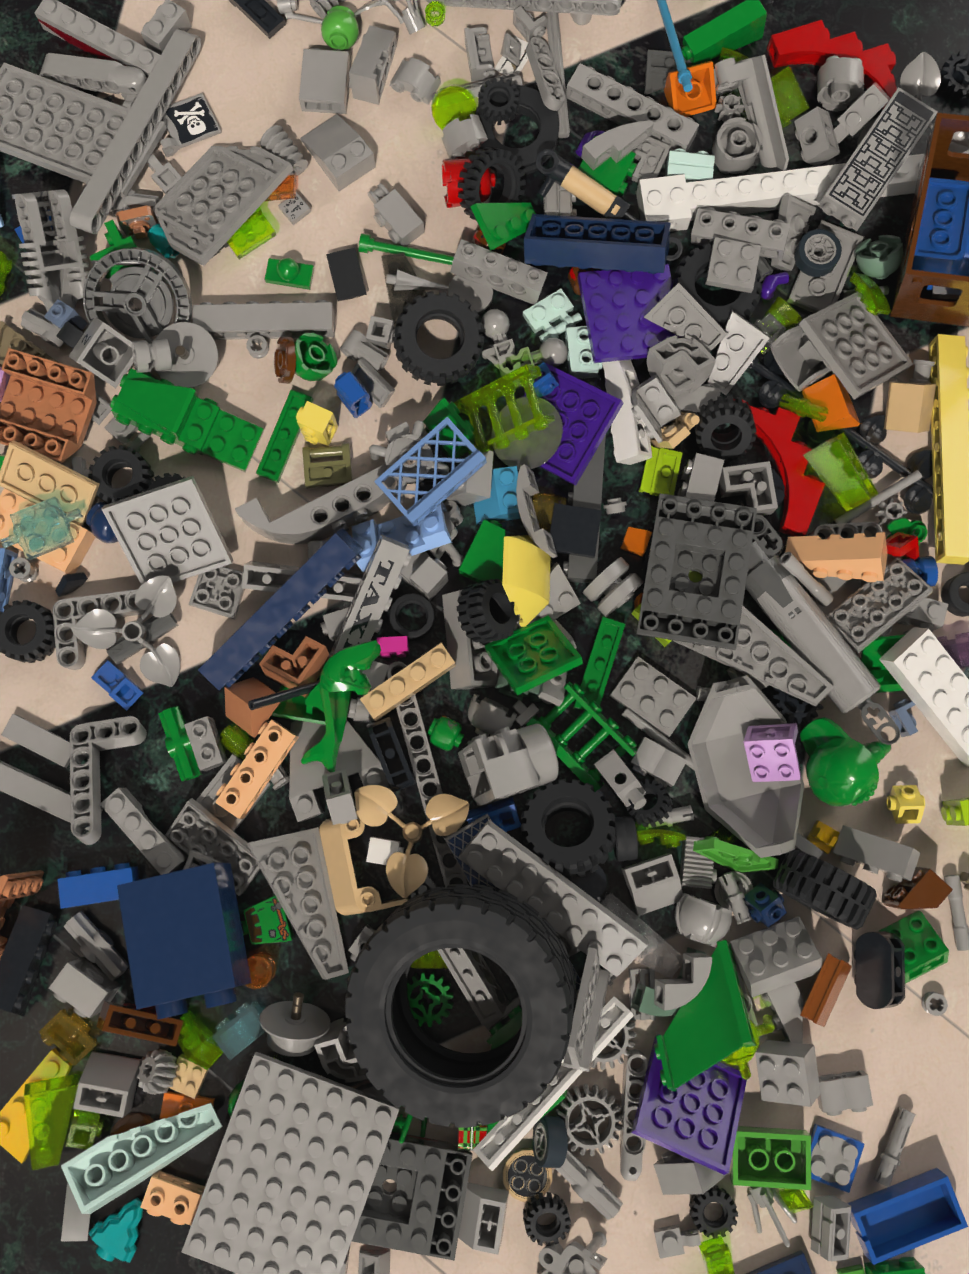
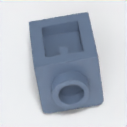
M59 299L44 316L49 322L60 329L66 322L71 323L80 330H83L88 324L73 308Z
M907 698L894 703L895 708L888 713L898 726L901 737L911 736L918 732L915 718L911 713L907 712V709L916 704L912 700L908 701Z

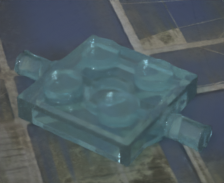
M52 497L10 514L14 534L0 539L5 549L18 543L22 547L26 559L32 560L74 543L75 541L70 531V522L82 518L83 515L79 508L65 513L61 508L58 498Z

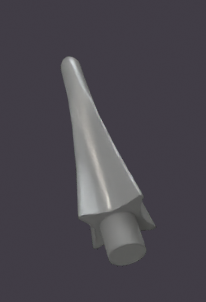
M398 269L396 275L387 274L386 283L393 284L394 291L449 290L447 285L431 282Z

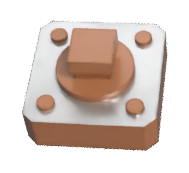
M147 205L116 213L118 224L127 237L135 236L136 239L148 237L147 233L158 224L154 212Z

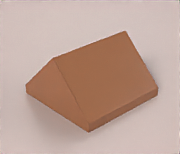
M252 677L234 683L229 688L224 687L225 712L227 718L255 738L260 728L267 722L280 702L256 710H250L248 706L250 700L276 693Z

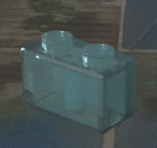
M254 1001L251 1005L245 1002L235 1011L237 1016L230 1021L226 1018L215 1027L218 1032L212 1038L229 1060H232L266 1032L260 1025V1014L263 1009L257 1001Z

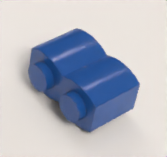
M344 372L336 378L334 388L337 391V396L354 418L360 417L371 408L372 402L369 400V393L352 372Z

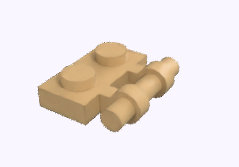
M681 412V415L672 420L670 425L661 427L663 437L661 443H658L655 438H650V442L653 447L674 449L690 434L689 430L697 425L700 419L694 413Z

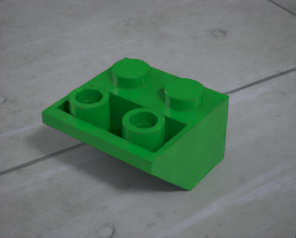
M445 398L441 399L423 421L424 430L429 433L448 417L474 446L475 437L473 432L475 430L467 419L465 421L462 420L458 415L460 413L459 409L452 401L449 403ZM448 425L440 431L439 441H453L454 432ZM456 436V441L462 442V441L458 438V436ZM439 445L445 456L452 458L453 445ZM456 446L455 458H461L470 450L467 446Z

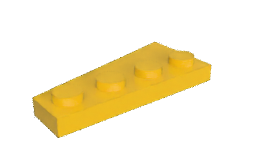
M55 1048L48 1053L0 1111V1145L21 1164L25 1162L29 1150L40 1132L39 1130L73 1066Z

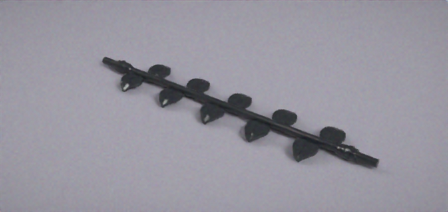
M772 351L765 355L763 364L759 362L757 357L754 358L748 368L756 370L769 380L762 385L758 393L759 401L764 407H781L786 400V393L807 407L802 392H799L793 385L779 376L784 373L777 364ZM877 415L866 419L859 426L858 432L851 427L837 429L865 449L855 460V470L862 478H876L882 472L883 463L904 478L918 470L922 478L913 483L915 486L906 491L903 498L904 506L913 514H922L930 509L933 487L924 480L933 475L932 450H924L911 456L906 468L878 448L876 445L883 442L887 435V430L884 429V415ZM812 419L807 424L806 432L811 441L827 443L832 439L834 430L817 432Z

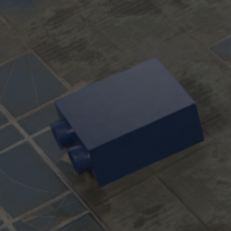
M210 863L117 885L136 1010L155 1006L158 1020L188 1013L186 998L204 994L206 1008L237 1001L235 987L251 983L230 863Z

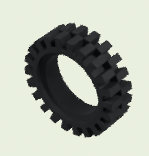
M483 147V150L478 149L475 151L476 155L471 154L468 157L471 163L465 162L463 165L467 172H460L459 177L464 178V182H458V188L463 189L462 192L458 193V198L464 199L460 202L462 208H466L464 210L466 215H470L471 219L476 220L470 206L482 203L479 196L481 178L484 172L495 164L502 169L504 174V188L497 203L522 202V200L518 199V196H524L525 190L520 189V186L526 185V180L520 179V177L525 175V172L519 169L522 164L520 161H517L518 157L511 154L512 152L507 150Z

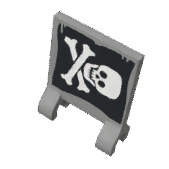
M202 93L168 107L161 121L165 122L171 138L162 139L160 142L165 156L170 157L183 147L221 133V129Z

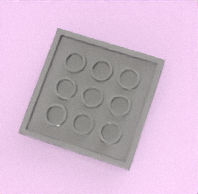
M860 291L804 318L799 323L805 335L811 340L819 354L824 358L832 372L838 377L854 400L913 365L912 361Z
M194 476L104 505L102 508L141 585L158 576H169L173 583L232 564L233 562L231 553Z

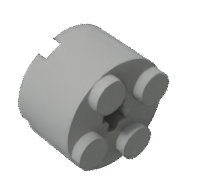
M831 56L827 58L826 63L821 66L817 73V100L822 103V107L826 110H847L848 105L855 103L864 94V68L862 60L860 58Z
M742 117L732 118L723 123L717 132L712 147V155H715L714 163L721 173L739 174L753 166L762 144V134L758 126L747 122Z

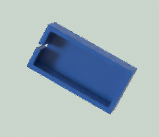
M938 1168L847 1203L851 1205V1222L857 1230L856 1235L863 1253L873 1265L968 1227L948 1176Z

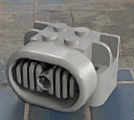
M540 724L529 725L517 730H510L509 727H505L495 731L490 737H487L486 734L476 736L467 742L468 746L458 752L476 808L548 784L558 777L559 767L554 745L548 732Z

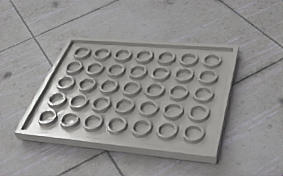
M256 1052L187 1235L182 1253L237 1274H340L400 1107L398 1108L384 1099Z

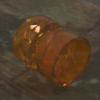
M259 952L247 959L251 983L245 985L248 988L261 989L276 976L277 963L270 954Z

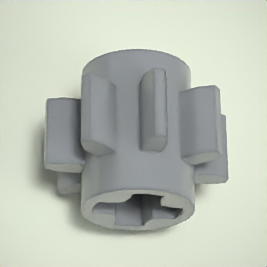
M729 93L725 98L720 96L719 104H716L714 111L719 113V121L725 122L741 116L740 113L743 112L744 105H740V96L737 97L732 95V93Z
M893 498L889 499L887 504L882 501L878 505L881 510L875 513V516L879 517V525H888L894 519L901 518L907 514V511H903V502H894Z

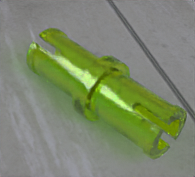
M784 394L781 397L782 400L789 403L781 401L779 403L782 409L795 412L799 417L807 416L819 422H823L826 416L820 415L818 412L828 414L827 407L811 403L809 399H799L789 394Z

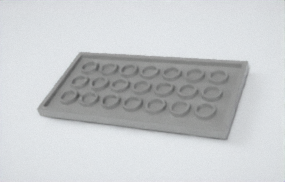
M3 63L0 68V151L87 184L130 109ZM161 121L119 194L120 197L126 198L166 131L165 122Z

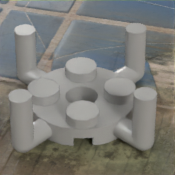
M420 420L416 421L412 434H406L393 440L387 448L375 444L371 445L369 448L371 458L378 460L380 456L385 457L386 468L389 469L423 439L421 436L424 434V423ZM428 444L421 448V457H433L432 450ZM417 461L412 465L404 463L403 473L417 474ZM421 461L420 474H429L431 470L434 471L435 462ZM438 462L437 472H439V475L449 474L448 465ZM400 467L394 473H399ZM392 476L395 480L398 481L395 489L398 490L399 477ZM402 477V490L406 489L407 484L416 483V478ZM419 478V483L422 482L425 478ZM401 494V503H403L405 497L404 494Z

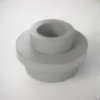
M621 498L608 499V504L603 505V508L606 509L607 514L624 512L627 503L626 501L622 502Z

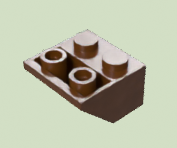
M916 867L912 880L909 881L902 878V881L897 886L890 887L885 893L886 898L882 903L885 906L897 909L938 908L953 889L930 868Z

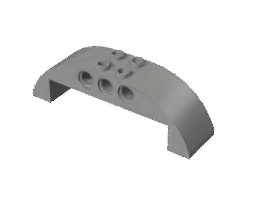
M407 422L385 432L388 445L393 440L410 434ZM407 460L405 464L411 465V460ZM386 464L272 522L257 498L235 508V510L248 527L273 541L287 544H308L311 541H321L333 536L342 528L347 532L349 530L348 527L368 521L370 516L382 510L391 502L374 482L387 470ZM389 476L382 483L387 489L395 490L398 481Z

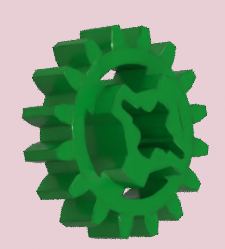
M424 970L420 978L415 973L412 976L413 982L407 980L409 1006L414 1018L419 1020L418 1024L420 1027L424 1021L427 1022L429 1027H432L433 1020L441 1024L442 1016L447 1018L450 1014L448 1009H452L454 1004L452 1001H449L454 997V992H448L451 984H443V975L439 979L435 978V971L430 976H427ZM420 985V991L418 993H414V995H411L412 990L416 986ZM425 993L431 999L430 1004L427 1003L426 999H422ZM443 1003L442 1007L434 1013L435 1006Z

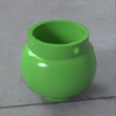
M345 6L332 7L327 11V15L322 21V38L331 48L347 50L357 41L359 28L356 16L352 10Z

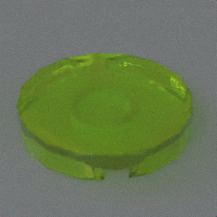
M449 85L441 88L434 95L431 103L434 122L443 130L448 123L456 118H459V121L470 119V114L475 115L476 103L473 96L466 88L459 85Z

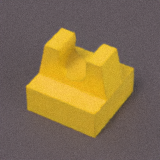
M816 820L806 839L822 852L829 854L840 832Z

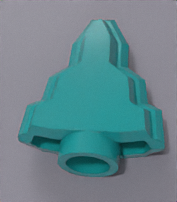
M139 1198L125 1204L118 1214H110L104 1222L98 1221L88 1233L91 1239L98 1245L96 1253L102 1259L112 1262L117 1258L121 1261L131 1262L137 1250L135 1245L139 1236L137 1225L143 1217V1208H140L143 1201Z

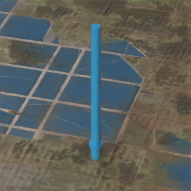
M657 0L679 73L677 76L678 81L682 84L685 92H690L693 89L691 83L692 75L687 70L666 0Z

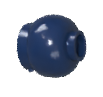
M99 502L88 512L86 524L91 529L92 534L100 541L116 543L118 540L102 511L103 506L108 503Z

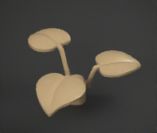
M367 785L358 788L354 792L356 812L363 823L371 827L381 826L389 816L403 828V837L409 842L406 853L395 852L389 857L386 864V874L390 885L396 893L403 898L409 897L410 894L424 883L428 875V865L425 859L419 854L410 855L413 844L422 839L423 830L431 824L434 833L438 836H449L455 833L467 818L469 803L450 794L436 795L429 800L426 806V815L430 820L420 826L415 822L405 824L391 813L397 807L398 800L390 789L380 785Z

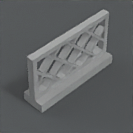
M588 948L573 1016L571 1035H569V1044L563 1062L564 1067L590 1072L610 977L609 971L600 969L596 948Z

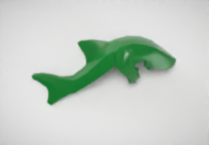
M376 640L345 647L332 655L325 663L320 676V682L309 693L305 704L317 707L324 712L326 732L320 742L306 751L301 759L302 764L319 761L323 763L328 772H335L339 746L342 742L347 720L350 691H356L357 695H366L372 687L369 683V678L366 677V674H362L361 670L370 669L372 662L380 655L381 647Z

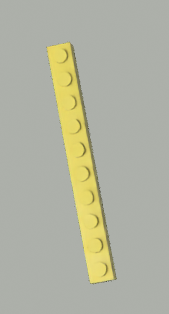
M938 334L929 344V361L935 362V365L931 368L930 382L936 384L931 415L936 563L964 565L969 561V388H967L969 368L966 367L968 346H966L965 336Z

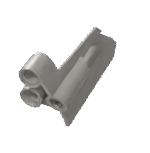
M756 56L735 62V58H728L716 63L714 69L716 94L718 96L724 95L738 88L748 122L756 124L761 131L762 144L758 152L761 165L767 168L778 167L782 171L786 170L789 156L766 56Z

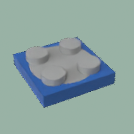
M815 1124L811 1134V1179L849 1193L865 1144L862 1141Z

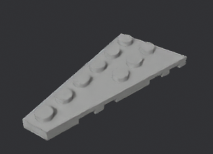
M742 606L736 650L674 641L814 706H817L834 688L832 684L744 606Z
M319 827L246 843L322 979L326 980L349 973Z

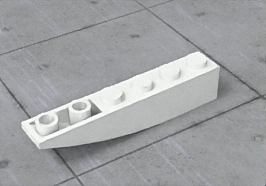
M631 360L602 362L607 393L622 400L624 403L611 424L616 462L632 465L653 458L650 437L644 429L646 425L642 419L638 421L631 410L633 408L631 403L632 389L640 385Z

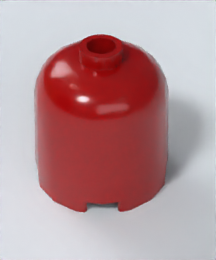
M469 158L442 160L443 186H447V196H444L446 207H460V202L464 199L458 198V193L463 191L462 188H458V182H464V178L459 177L460 172H467L463 165L465 162L471 163ZM489 168L484 172L479 186V196L482 203L489 198L491 187H495L494 172L490 173Z

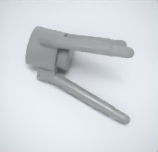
M277 0L279 14H285L286 19H297L322 24V19L295 14L294 11L298 10L297 0Z
M750 1186V1193L747 1196L752 1206L757 1232L762 1233L757 1204H759L760 1208H767L785 1246L790 1247L788 1238L772 1207L774 1203L773 1197L793 1223H797V1219L778 1195L775 1188Z

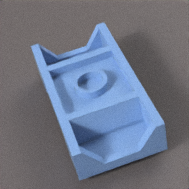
M442 502L415 527L405 516L378 525L372 519L352 526L353 539L363 548L359 553L361 558L356 562L361 571L365 572L381 534L408 545L411 556L451 543V537L444 519L443 512H446L444 503Z

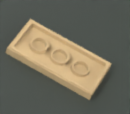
M11 441L0 470V486L81 527L85 525L86 517L92 507L100 484L16 441Z

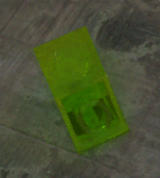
M188 1010V1013H184L180 1017L184 1022L178 1043L187 1060L208 1070L225 1051L216 1035Z

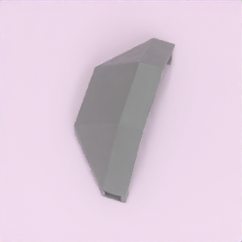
M745 675L728 681L713 683L688 741V748L705 810L760 858L795 850L804 782L802 775L800 780L752 781L743 742L748 726L787 724V721L754 682Z

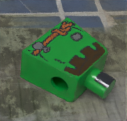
M276 896L244 910L245 920L241 921L243 936L249 934L251 944L287 942L295 938L292 924Z

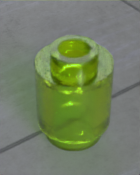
M237 725L233 727L227 726L220 734L222 738L220 743L234 756L244 760L246 757L244 753L254 740Z

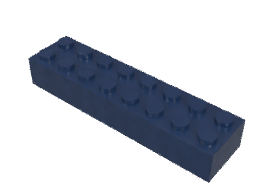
M343 528L340 529L198 671L218 690L223 686L229 688L244 674L241 669L246 672L261 657L258 652L263 655L277 641L274 637L275 635L280 638L294 624L291 621L292 619L297 621L311 608L308 605L309 602L314 605L328 591L325 588L326 585L331 588L344 575L341 571L344 567L349 570L361 558L359 553L363 548Z

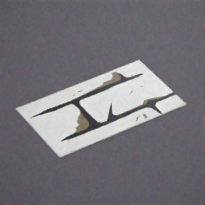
M514 36L513 38L521 44L519 65L516 66L502 56L494 70L503 75L514 72L519 75L528 60L526 53L528 42Z

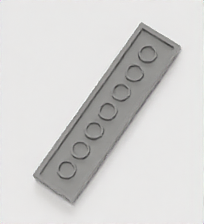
M490 820L485 823L458 856L461 861L497 888L518 897L517 900L522 903L524 901L539 912L541 919L545 918L558 934L586 955L589 947L596 948L599 964L616 977L648 946L649 940L550 865L543 862L541 858Z

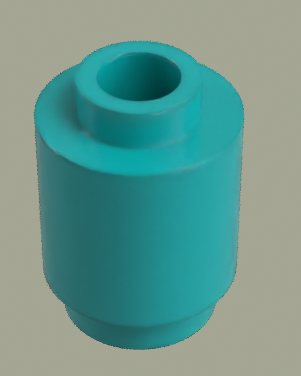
M160 224L154 225L149 230L147 236L150 239V243L165 258H175L180 254V252L170 246Z

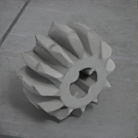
M167 1050L148 1051L146 1057H142L141 1066L138 1067L140 1069L137 1076L140 1080L139 1087L143 1088V1091L148 1094L167 1093L169 1087H173L174 1077H177L175 1074L178 1065L175 1064L176 1057Z

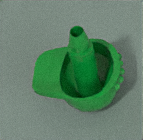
M826 717L812 721L801 731L800 738L809 755L806 764L807 779L810 789L820 801L830 806H856L858 803L861 804L863 801H868L870 796L874 795L879 782L877 764L891 751V745L883 744L880 741L861 744L849 737L833 720Z

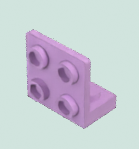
M796 723L748 726L743 742L753 782L794 781L801 779L795 748L798 734Z

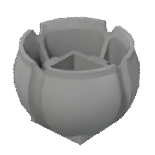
M683 893L675 908L676 932L691 940L715 947L716 943L725 937L730 930L732 910Z

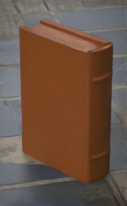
M828 953L800 1016L825 1027L852 966Z

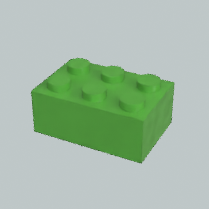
M738 1126L730 1164V1180L732 1185L811 1190V1135L806 1130Z

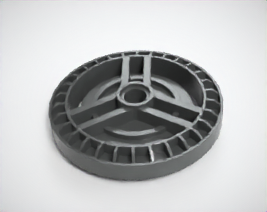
M128 247L115 250L103 256L94 264L84 283L83 306L89 324L96 317L109 325L102 313L104 311L113 326L120 332L133 338L145 339L151 344L154 340L152 337L168 326L174 310L171 291L163 278L170 284L176 299L177 313L174 323L191 321L192 298L190 289L179 269L170 260L149 249ZM123 262L146 264L145 268L133 266L117 271L109 279L112 283L111 290L100 291L104 277L115 265ZM154 268L159 273L156 274L155 272L151 271V269ZM100 297H103V305H100ZM134 297L141 300V309L134 305Z

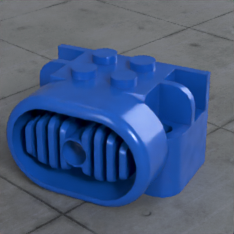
M940 178L929 179L912 270L969 276V182ZM927 285L926 290H932L933 285Z

